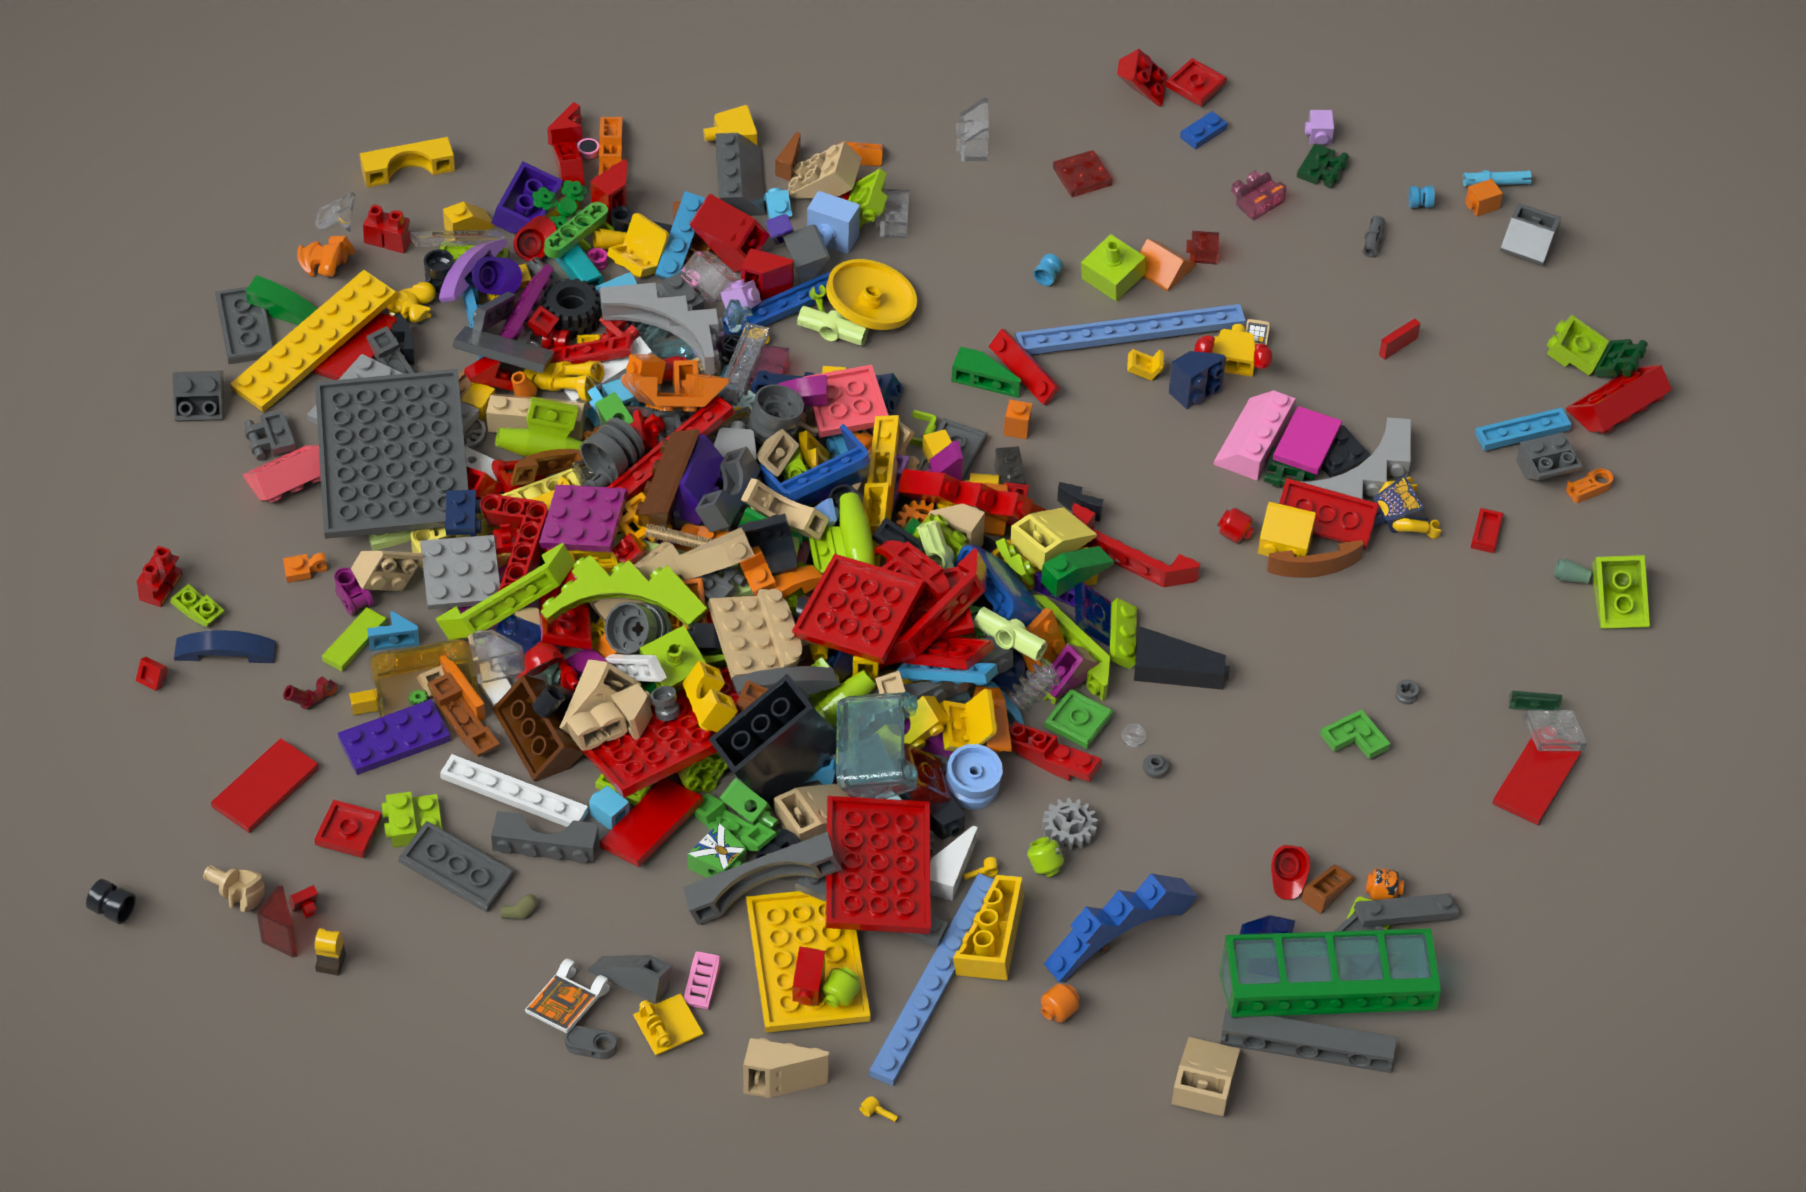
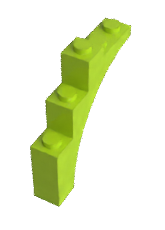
M591 555L587 558H580L573 565L572 574L577 580L567 582L561 589L562 593L556 598H549L542 606L544 609L541 610L543 617L551 623L566 611L584 603L600 599L625 598L658 605L678 618L689 629L694 626V623H698L708 614L707 607L668 565L663 569L661 567L657 568L650 575L651 579L649 581L629 560L625 563L620 562L611 571L613 574L609 576Z

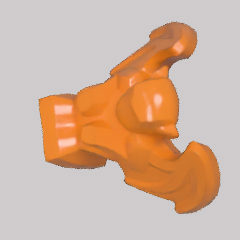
M331 236L329 244L321 246L319 241H315L306 247L299 245L297 257L301 267L309 276L313 277L315 275L314 269L320 264L318 274L325 277H333L336 274V267L340 263L345 264L348 255H354L356 250L346 236Z

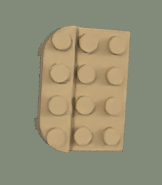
M759 589L757 596L709 599L708 607L731 679L732 677L755 671L781 667H797L802 654V644L800 639L792 634L795 623L789 605L779 590Z

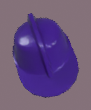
M482 257L475 263L472 272L469 273V277H471L473 284L480 292L502 295L507 291L511 293L517 291L521 285L522 271L519 265L511 259Z

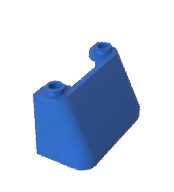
M977 545L963 546L953 564L954 567H957V564L974 548L977 549L986 565V589L983 594L993 605L992 611L1007 620L1018 619L1026 628L1042 612V606L1005 561Z

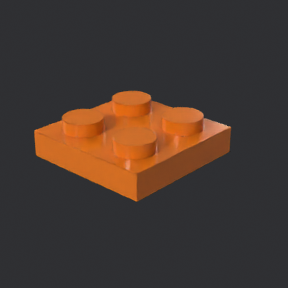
M1044 608L1026 627L1027 631L1048 643L1046 651L1038 661L1022 653L1030 676L1039 678L1048 669L1066 646L1053 610Z

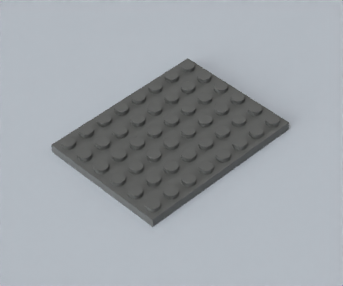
M458 369L315 382L325 539L445 527L446 491L468 490Z

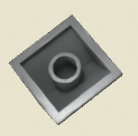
M810 225L783 235L788 257L794 260V270L800 284L814 279L830 259L829 252L817 226Z

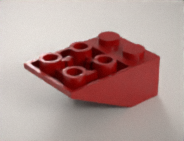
M712 194L707 195L689 224L733 273L741 270V266L750 248L760 251L770 236L756 219Z

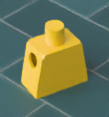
M748 105L715 114L714 127L703 129L705 142L716 140V133H739L757 145V131Z

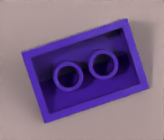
M522 161L496 207L491 224L510 233H517L535 217L545 216L547 211L534 206L532 195L534 192H538L539 188L545 187L549 192H554L556 196L563 180Z
M701 434L679 483L672 515L698 525L701 524L702 520L695 509L702 496L719 491L718 483L723 484L720 464L724 457L706 435Z

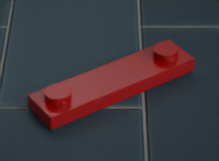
M1000 329L988 347L1014 375L1021 379V382L1042 405H1048L1061 387L1006 329Z
M631 333L548 349L555 351L553 360L550 363L569 361L572 364H581L588 361L601 362L624 358L633 354L635 338Z

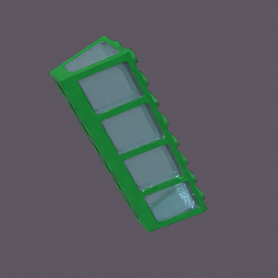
M1431 928L1225 935L1219 975L1231 1017L1437 1010L1441 988Z

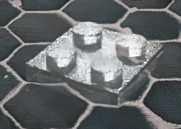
M1526 710L1524 720L1538 751H1585L1587 741L1573 711Z

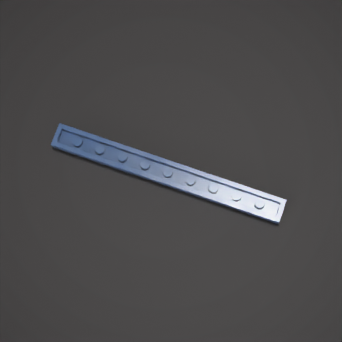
M1235 304L1017 332L1015 340L1031 355L1232 329L1234 324H1241L1245 327L1246 320L1241 305Z
M978 873L869 1070L870 1077L892 1086L895 1084L955 974L953 957L962 946V940L966 932H969L972 927L973 919L983 906V900L994 879Z

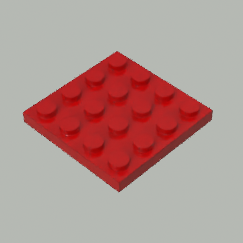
M834 554L792 629V634L799 639L884 664L925 587L924 580Z

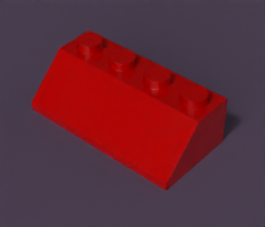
M1662 365L1639 366L1631 376L1626 377L1623 374L1617 376L1567 406L1566 410L1589 432L1604 434L1613 430L1615 424L1631 419L1630 415L1646 410L1648 408L1647 405L1651 402L1661 401L1665 398L1664 395L1672 389Z

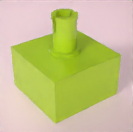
M1111 234L1081 261L1082 279L1116 302L1146 274V257Z
M684 625L640 647V655H656L667 677L661 682H654L657 688L671 686L676 692L683 690L684 686L682 683L698 660L706 663Z

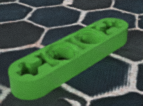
M601 202L589 204L546 238L544 253L550 258L562 257L606 222L608 207ZM584 222L588 226H580L578 223ZM564 234H572L574 237H565Z

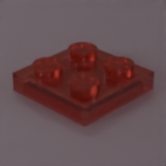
M1094 150L1053 162L1054 171L1071 197L1112 186L1113 179Z

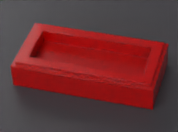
M1412 319L1381 339L1379 356L1385 360L1418 339L1421 323L1416 319Z
M1480 508L1470 548L1494 554L1504 513Z

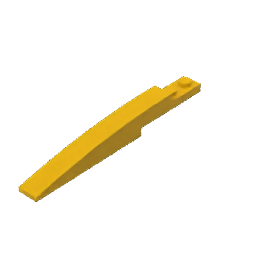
M899 415L875 416L868 482L865 483L862 504L869 519L872 536L885 517L891 520L898 466L896 455L900 428ZM873 541L874 548L880 546L878 543ZM882 554L875 556V566L882 567L885 556Z

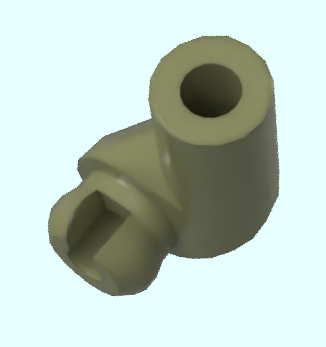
M527 894L515 906L502 905L501 918H527L537 906L536 897L532 894Z

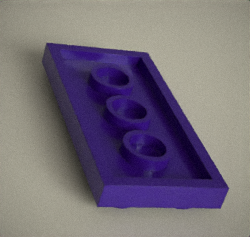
M431 699L337 733L338 739L356 775L451 741L450 734Z

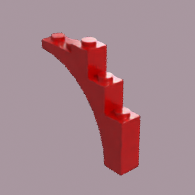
M903 469L897 489L898 493L914 500H925L948 506L966 504L985 512L986 516L1011 524H1015L1028 514L1047 511L1034 504V500L1020 493L997 491L983 483L960 481L946 473Z

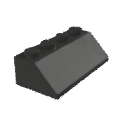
M716 133L719 199L749 216L765 215L760 147L739 133Z

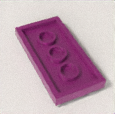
M545 264L530 280L498 334L499 336L515 340V337L518 338L525 328L523 326L524 321L527 322L534 312L532 310L533 305L536 306L543 296L541 294L542 289L545 290L552 280L549 276L554 268Z

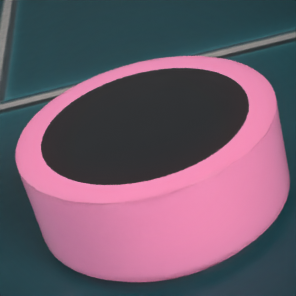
M585 138L578 142L577 148L581 158L589 160L599 155V143L595 139Z

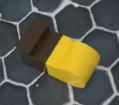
M319 928L315 939L317 955L316 972L339 976L346 956L342 932H331Z

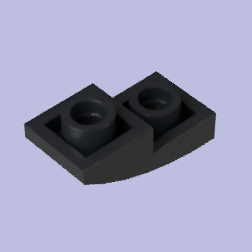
M397 314L396 324H392V334L399 343L400 352L404 355L408 364L414 365L415 357L411 329L403 315Z
M1059 482L1057 501L1070 511H1072L1074 503L1086 507L1095 513V521L1100 522L1104 499L1082 495L1083 487Z

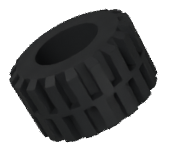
M567 278L565 281H556V285L551 284L548 290L544 292L542 306L560 318L554 326L555 330H570V340H574L577 335H591L592 330L596 331L598 324H600L599 319H601L600 294L593 284L589 285V282L585 280L582 282L577 278L574 280Z

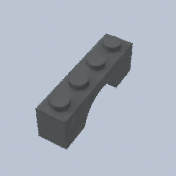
M747 446L727 452L720 464L723 476V489L703 495L695 509L709 532L723 531L732 525L733 519L740 511L743 503L741 498L751 478L756 479L761 471L759 464Z
M497 811L491 834L492 851L524 854L529 857H548L554 860H572L578 863H594L599 841L598 823L573 820L567 828L560 832L543 834L529 828L524 821L523 814Z

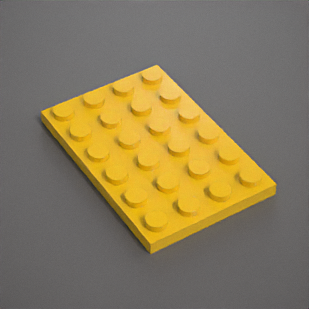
M800 891L746 896L765 1033L869 1022L870 1010L856 930L825 928L826 902ZM799 946L826 951L825 980L832 970L841 969L842 967L848 968L858 975V982L861 988L851 1005L846 1007L839 1005L838 1008H834L825 1002L826 996L823 992L821 993L818 1006L802 1005L792 1001V987Z

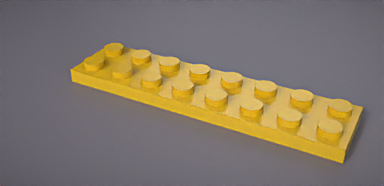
M363 270L231 382V390L264 413L398 298L396 291Z

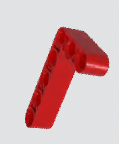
M497 494L486 495L480 501L482 512L488 524L494 526L510 524V528L517 527L519 529L499 591L517 581L518 579L516 578H522L538 567L543 552L539 541L549 511L547 505L542 501Z

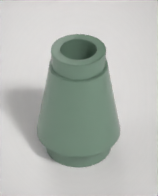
M1559 558L1553 576L1558 578L1559 581L1588 584L1591 570L1567 558L1564 560Z

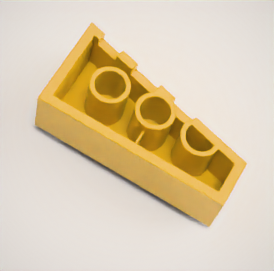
M996 875L983 900V906L973 919L972 927L969 932H966L962 940V946L953 957L957 976L1008 980L1025 896L1022 877Z

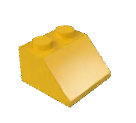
M1268 502L1258 554L1268 557L1269 553L1293 550L1295 557L1307 556L1311 545L1316 513Z

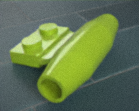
M531 397L526 416L528 428H498L495 446L523 457L555 449H580L582 441L568 436L574 430L579 410L578 405Z
M845 493L840 497V527L829 525L825 527L820 540L809 538L814 567L821 575H823L834 554L875 565V548L865 509L857 493Z
M823 657L819 658L812 665L816 667H831ZM863 669L841 684L839 682L840 686L809 695L824 710L836 727L858 709L877 685L876 681L866 670Z

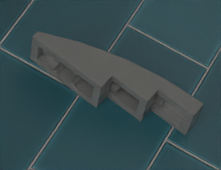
M781 667L732 677L738 697L747 680L769 689L786 674L808 695L840 686L832 667Z

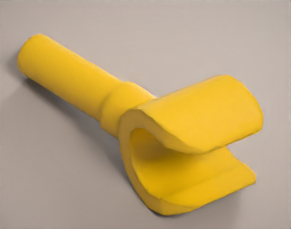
M995 857L986 858L983 862L984 867L963 874L964 879L976 877L978 873L985 874L987 877H995L998 873L997 859Z
M873 1096L867 1097L861 1103L860 1111L867 1117L876 1112L894 1122L898 1118L897 1115L883 1109L878 1100Z

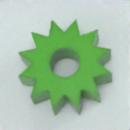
M419 689L417 691L413 690V693H409L410 697H408L410 705H416L429 700L427 691L423 692V689L420 691Z

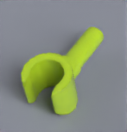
M820 285V295H818L813 287L809 295L811 299L816 301L819 311L825 312L822 297L825 295L826 289L823 285Z

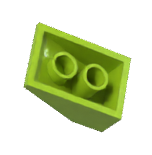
M1645 555L1596 557L1592 562V573L1600 629L1649 628Z

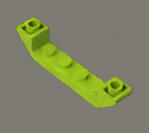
M561 543L544 553L542 557L545 564L467 611L461 613L456 606L437 617L436 621L447 638L475 637L560 586L575 564L565 545Z
M1033 595L1043 609L1053 610L1065 643L1083 647L1098 662L1096 666L1088 670L1086 686L1091 694L1104 701L1107 697L1110 656L1046 596Z

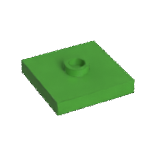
M1070 689L1046 719L1044 727L1088 749L1113 716V710Z

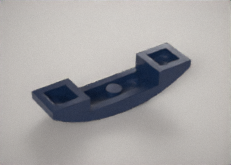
M212 630L195 632L177 638L174 661H199L200 655L243 656L248 657L249 663H274L276 641L261 635L240 631Z

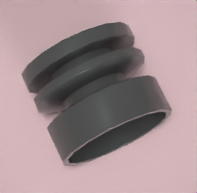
M779 384L761 387L756 392L747 424V429L754 431L755 442L763 445L766 439L781 429L795 439L804 408L801 396L793 389Z
M614 417L607 420L604 425L599 427L596 433L591 434L582 442L580 454L587 467L595 475L599 468H605L616 480L627 471L628 467H632L636 461L643 457L645 446L639 434L630 424Z
M624 602L617 604L610 611L606 618L604 630L606 640L616 652L640 655V647L672 631V627L666 611L658 605Z

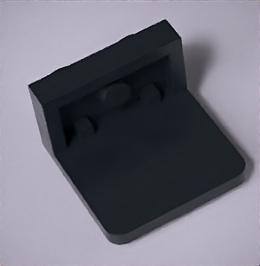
M786 514L773 515L769 518L737 525L738 528L741 527L751 548L759 545L772 576L794 571L798 568L792 531Z

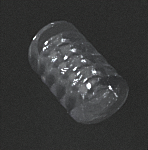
M1045 658L1040 659L1042 667L1037 663L1033 664L1035 673L1031 670L1026 671L1029 679L1023 676L1019 678L1021 686L1017 683L1012 684L1015 692L1009 689L1006 690V695L1011 702L1024 711H1030L1033 705L1040 702V698H1044L1047 692L1052 691L1054 685H1058L1061 681L1056 668Z

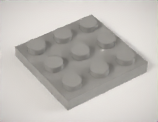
M494 535L420 541L421 553L424 556L422 565L428 610L454 608L456 606H475L499 591L500 581Z

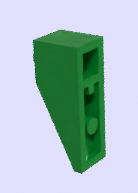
M960 346L952 365L951 382L1019 398L1020 378L985 353Z
M1100 546L1061 553L1042 565L1041 583L1057 598L1114 565V561Z

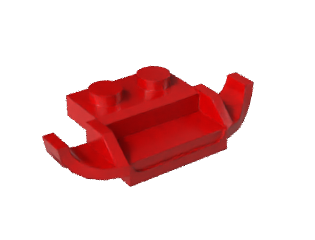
M891 540L874 549L875 556L882 554L887 558V563L881 568L924 580L925 587L918 599L924 595L929 597L933 594L939 601L950 591L943 568L910 542L902 543Z

